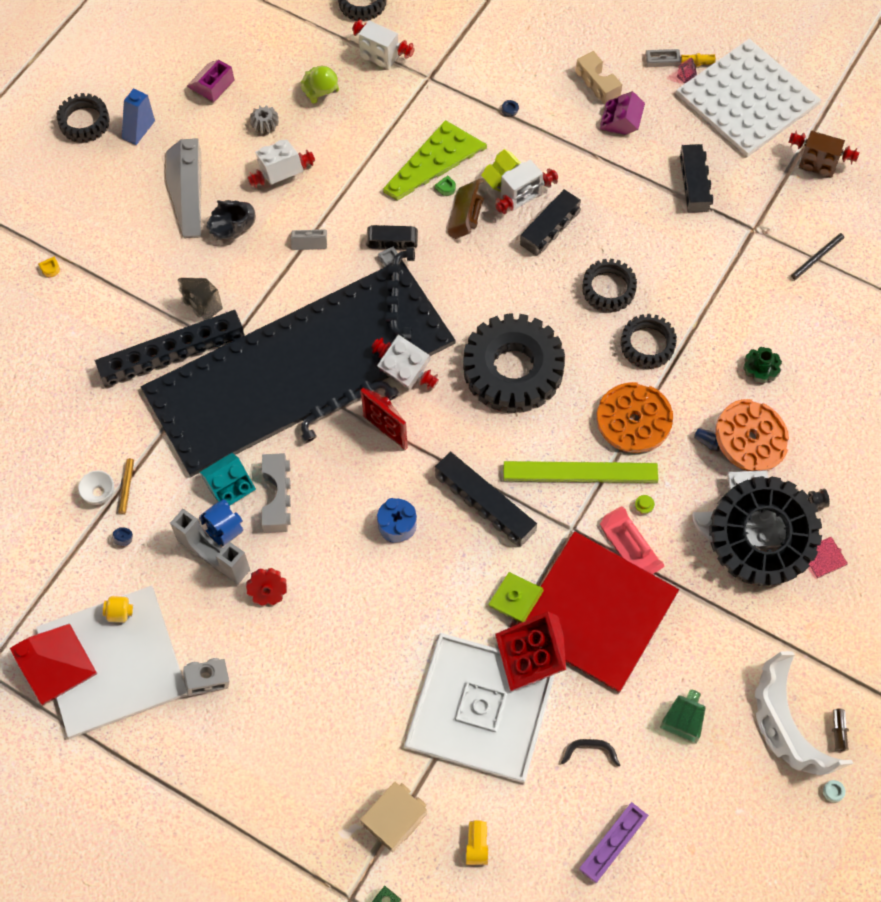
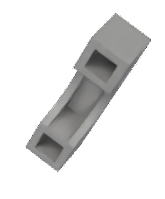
M285 453L262 454L263 478L274 484L278 489L274 500L262 507V527L264 533L288 532V525H291V514L287 513V507H291V497L287 495V489H291L290 478H287V472H290L291 468L290 460L286 459Z

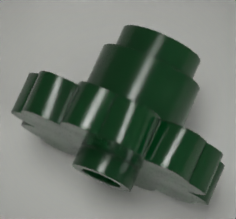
M759 347L758 350L751 349L746 354L743 369L748 377H753L755 382L766 383L768 380L774 381L780 375L782 360L779 354L772 353L771 348Z

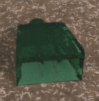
M690 689L686 698L678 695L664 717L660 728L697 744L701 736L706 706L698 703L701 693Z

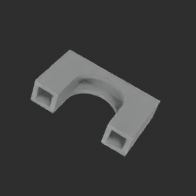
M182 509L170 522L175 537L180 544L237 585L249 573L250 567L245 552L230 541L224 548L219 546L203 531L199 520L185 509Z

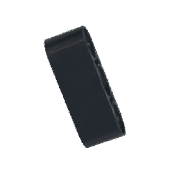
M371 225L367 227L366 246L371 249H388L390 247H394L395 250H407V247H415L416 249L418 246V229L413 226Z

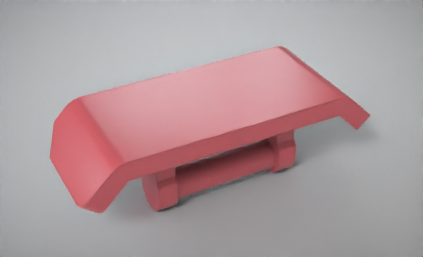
M621 506L603 517L600 526L622 558L651 574L665 567L663 561L658 559L629 518L624 507Z

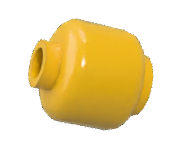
M110 596L108 600H104L103 616L106 617L108 622L125 623L128 616H132L133 604H129L128 597Z

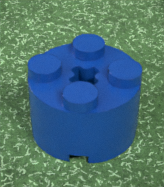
M389 498L381 505L377 513V522L382 537L389 542L400 543L414 535L417 528V515L415 507L404 499Z
M224 499L218 501L199 515L201 524H206L208 528L205 530L215 543L218 545L222 544V547L243 532L240 524L243 522L242 518L237 512L233 513L230 510L229 504Z

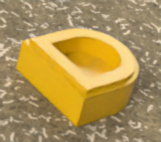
M55 256L38 263L43 275L46 277H55L60 272Z

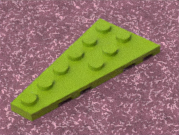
M445 120L383 188V193L398 201L414 192L415 188L420 185L429 183L432 178L439 177L460 165L461 161L472 158L478 151H484L487 149V144Z

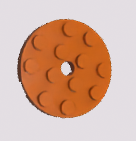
M638 382L623 383L610 389L602 397L597 410V425L604 439L615 448L629 453H643L659 447L669 436L673 424V411L668 399L656 388L650 385L649 387L640 385ZM630 415H638L640 417L639 421L630 419Z
M741 399L729 404L720 413L715 430L718 445L725 457L732 464L745 471H769L783 461L788 452L789 434L782 418L767 404L752 401L753 399ZM749 432L754 433L756 439L749 438Z

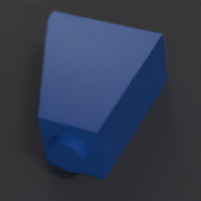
M133 88L124 99L121 137L137 145L153 125L155 118L148 95Z

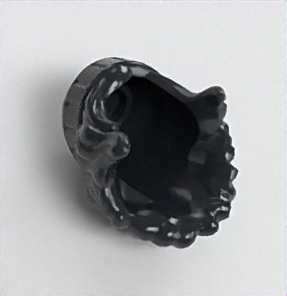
M217 200L218 206L211 212L206 228L209 230V234H213V237H216L217 240L236 239L243 231L250 229L254 225L256 220L254 207L248 202Z

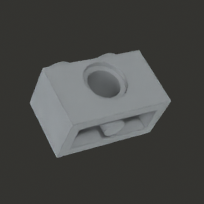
M212 658L203 663L190 662L183 668L187 696L228 689L230 681L225 659ZM209 673L211 677L203 678L201 677V674Z

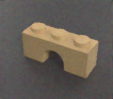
M593 50L577 59L575 70L577 75L583 78L587 87L591 88L595 96L605 104L608 100L621 96L623 84L613 73L608 76L598 75L602 73L603 61Z

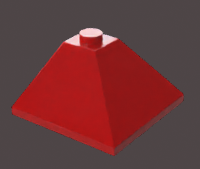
M362 388L360 392L363 417L406 450L408 448L406 421L387 397H382L376 392Z
M545 612L495 634L510 691L513 692L566 670L564 634L557 615Z
M70 623L28 637L9 648L42 706L98 674Z

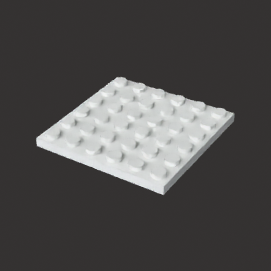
M750 38L676 90L678 97L746 157H749L821 103V99Z

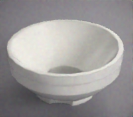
M91 471L80 480L78 491L84 501L89 504L99 505L112 497L114 482L112 477L104 471ZM101 487L104 489V493L101 496L93 495L96 488Z

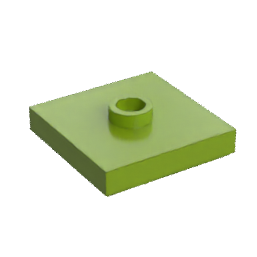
M508 572L488 605L490 608L522 623L526 620L544 590L542 587Z

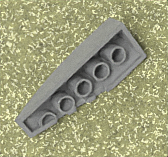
M198 138L180 139L166 151V181L183 238L201 237V147Z

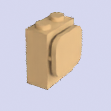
M396 781L360 819L361 825L392 853L403 841L408 839L427 815V809L425 808L427 805L419 797L415 799L409 794L411 791L403 783L399 785Z

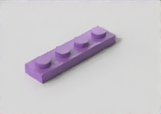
M631 802L585 860L579 871L596 884L649 815Z

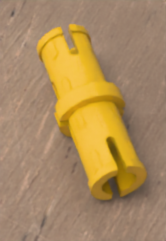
M681 54V66L696 65V67H700V65H712L716 62L715 54Z

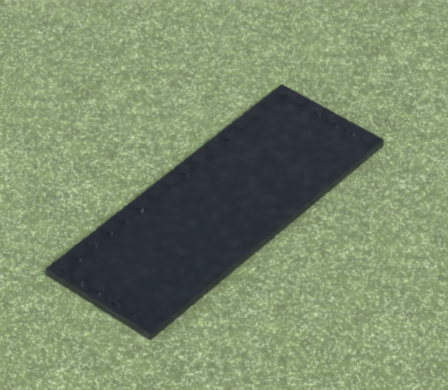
M401 259L397 327L400 330H404V326H412V341L409 342L432 356L456 344V340ZM388 266L140 386L190 478L231 453L236 455L303 421L311 415L310 410L312 408L320 406L323 409L328 406L326 404L328 400L336 397L339 401L344 398L343 393L350 389H353L354 392L360 390V385L363 382L370 381L372 384L390 377L378 368L377 365L382 358H379L380 354L378 352L373 354V349L371 348L376 339L384 338V344L390 342L392 345L397 337L392 333L390 323H386V312L391 310V307H387V296H391V291L387 289V281L392 280V276L388 275Z

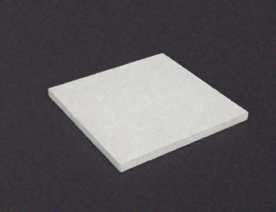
M152 585L123 595V597H128L129 604H133V614L128 616L125 623L108 622L106 617L103 616L104 603L36 626L37 632L40 634L70 623L98 673L57 697L69 739L187 696L182 673Z
M440 632L404 749L525 784L555 675L512 692L510 691L499 649Z

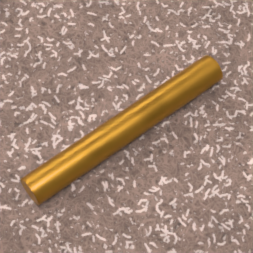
M131 458L126 460L118 511L120 514H126L134 466V459Z

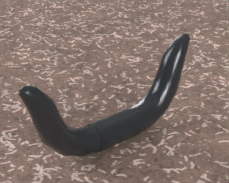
M578 739L571 742L567 746L561 764H565L570 760L574 750L579 747H593L605 749L611 761L616 766H621L612 745L598 739Z

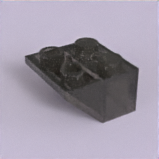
M179 278L177 280L179 284L178 290L182 294L181 300L186 306L190 305L193 308V312L197 317L207 320L223 309L218 289L207 278Z

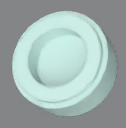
M831 780L823 787V796L831 803L840 802L845 796V787L837 780Z

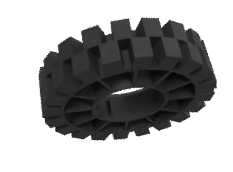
M513 313L504 314V320L500 321L497 315L489 318V325L485 322L477 326V333L472 332L469 336L468 344H465L464 378L466 384L469 383V390L474 396L478 394V400L484 405L491 402V408L497 411H501L502 406L507 407V413H516V408L521 407L522 412L532 410L533 404L539 408L546 403V398L551 399L556 394V389L560 387L563 379L565 352L564 349H561L562 342L559 336L554 337V330L549 325L543 328V321L537 318L529 322V315L519 314V318L514 319ZM519 351L531 359L530 362L533 363V369L529 370V373L521 378H508L497 371V366L494 365V362L504 352Z
M760 476L737 484L721 497L711 516L712 525L709 526V536H712V542L710 543L713 552L716 551L718 555L717 560L722 566H726L728 573L735 578H741L743 582L748 584L770 586L788 582L796 578L797 575L804 573L810 567V562L814 561L818 554V551H816L817 547L821 545L822 535H819V529L822 528L821 518L817 519L816 512L818 510L815 504H810L808 501L810 496L803 489L799 491L796 489V484L790 481L783 482L778 477L771 476L765 478ZM761 510V513L765 512V510L774 512L776 517L779 516L784 522L786 537L784 542L780 543L782 546L774 552L771 549L767 550V552L758 550L756 545H752L747 538L746 524L748 520L752 519L751 515L756 511Z

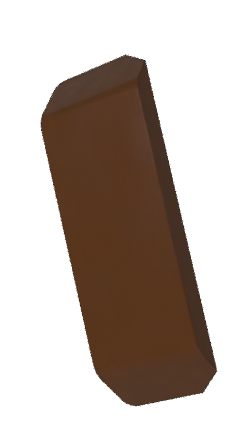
M484 178L459 187L447 229L450 237L458 239L470 234L471 228H477L480 209L484 202V198L478 195L477 191L479 184L484 183Z

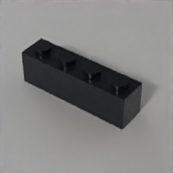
M703 144L681 145L679 157L687 212H709L710 205H713V194H710L711 180H708L707 177L709 175V166L705 164L707 153L703 151Z
M563 189L520 235V245L535 256L541 251L544 252L549 242L558 237L559 232L569 225L573 217L578 216L581 211V199Z

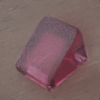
M689 58L679 65L677 78L684 84L697 76L693 58Z

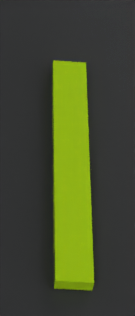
M504 461V481L658 483V463Z

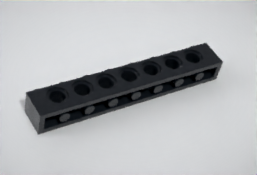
M234 309L94 361L104 386H113L120 381L132 379L139 374L151 372L153 369L161 366H168L172 362L187 359L189 356L203 353L213 347H220L224 343L234 341L245 334L237 312Z

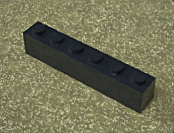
M451 451L435 466V477L441 483H446L449 489L455 495L459 494L469 507H474L478 510L479 515L483 519L490 520L494 528L499 532L503 531L513 544L517 543L521 547L537 531V523Z

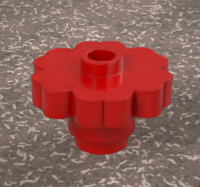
M260 568L252 572L251 579L246 582L247 595L253 596V602L261 606L267 603L275 605L277 602H281L283 595L287 593V580L281 577V572L273 568L264 570Z

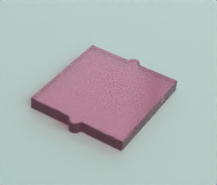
M828 537L821 541V545L816 550L818 554L815 560L809 564L818 579L848 565V562L841 553L842 549L838 548L832 537Z

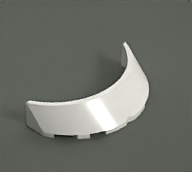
M781 651L767 660L761 669L763 672L759 685L755 690L758 710L756 718L760 731L766 738V743L778 758H782L790 764V767L798 771L816 775H827L854 764L852 760L837 759L820 752L802 736L796 727L787 701V678L791 663L795 657L794 652Z

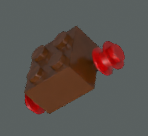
M797 130L795 133L791 132L788 143H791L790 147L797 145L798 149L803 147V144L805 146L798 168L823 176L833 177L840 156H842L843 162L850 160L851 165L853 162H857L860 152L857 151V148L851 150L850 145L844 150L845 140L811 130L808 139L805 140V132L801 135L797 134Z

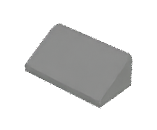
M292 230L291 249H327V230Z

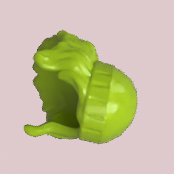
M327 66L313 67L309 71H305V75L301 80V89L310 99L311 103L315 104L317 103V98L330 94L333 91H339L337 74Z

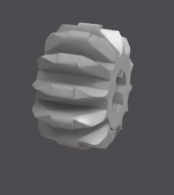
M267 104L265 107L259 105V109L253 108V113H250V125L254 128L255 132L260 131L261 134L264 132L269 134L270 130L275 131L276 126L279 124L278 113L273 107L269 108Z

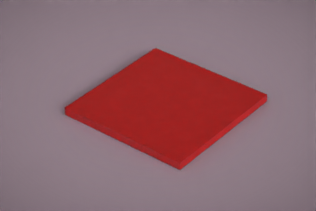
M574 531L540 586L544 591L526 620L545 612L557 615L564 634L565 661L620 693L680 589Z

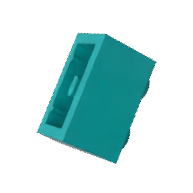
M234 453L227 455L199 472L217 502L224 499L229 506L256 490L239 457Z

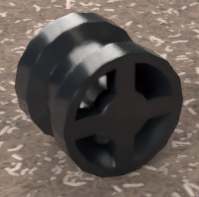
M825 488L820 489L818 492L814 490L808 492L810 504L814 503L817 509L818 507H829L830 499Z

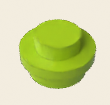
M641 495L635 501L637 511L642 514H648L654 509L655 502L648 495Z

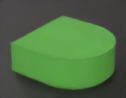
M447 175L435 184V189L443 196H451L456 191V183Z

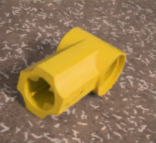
M482 820L469 821L466 865H488L487 822Z

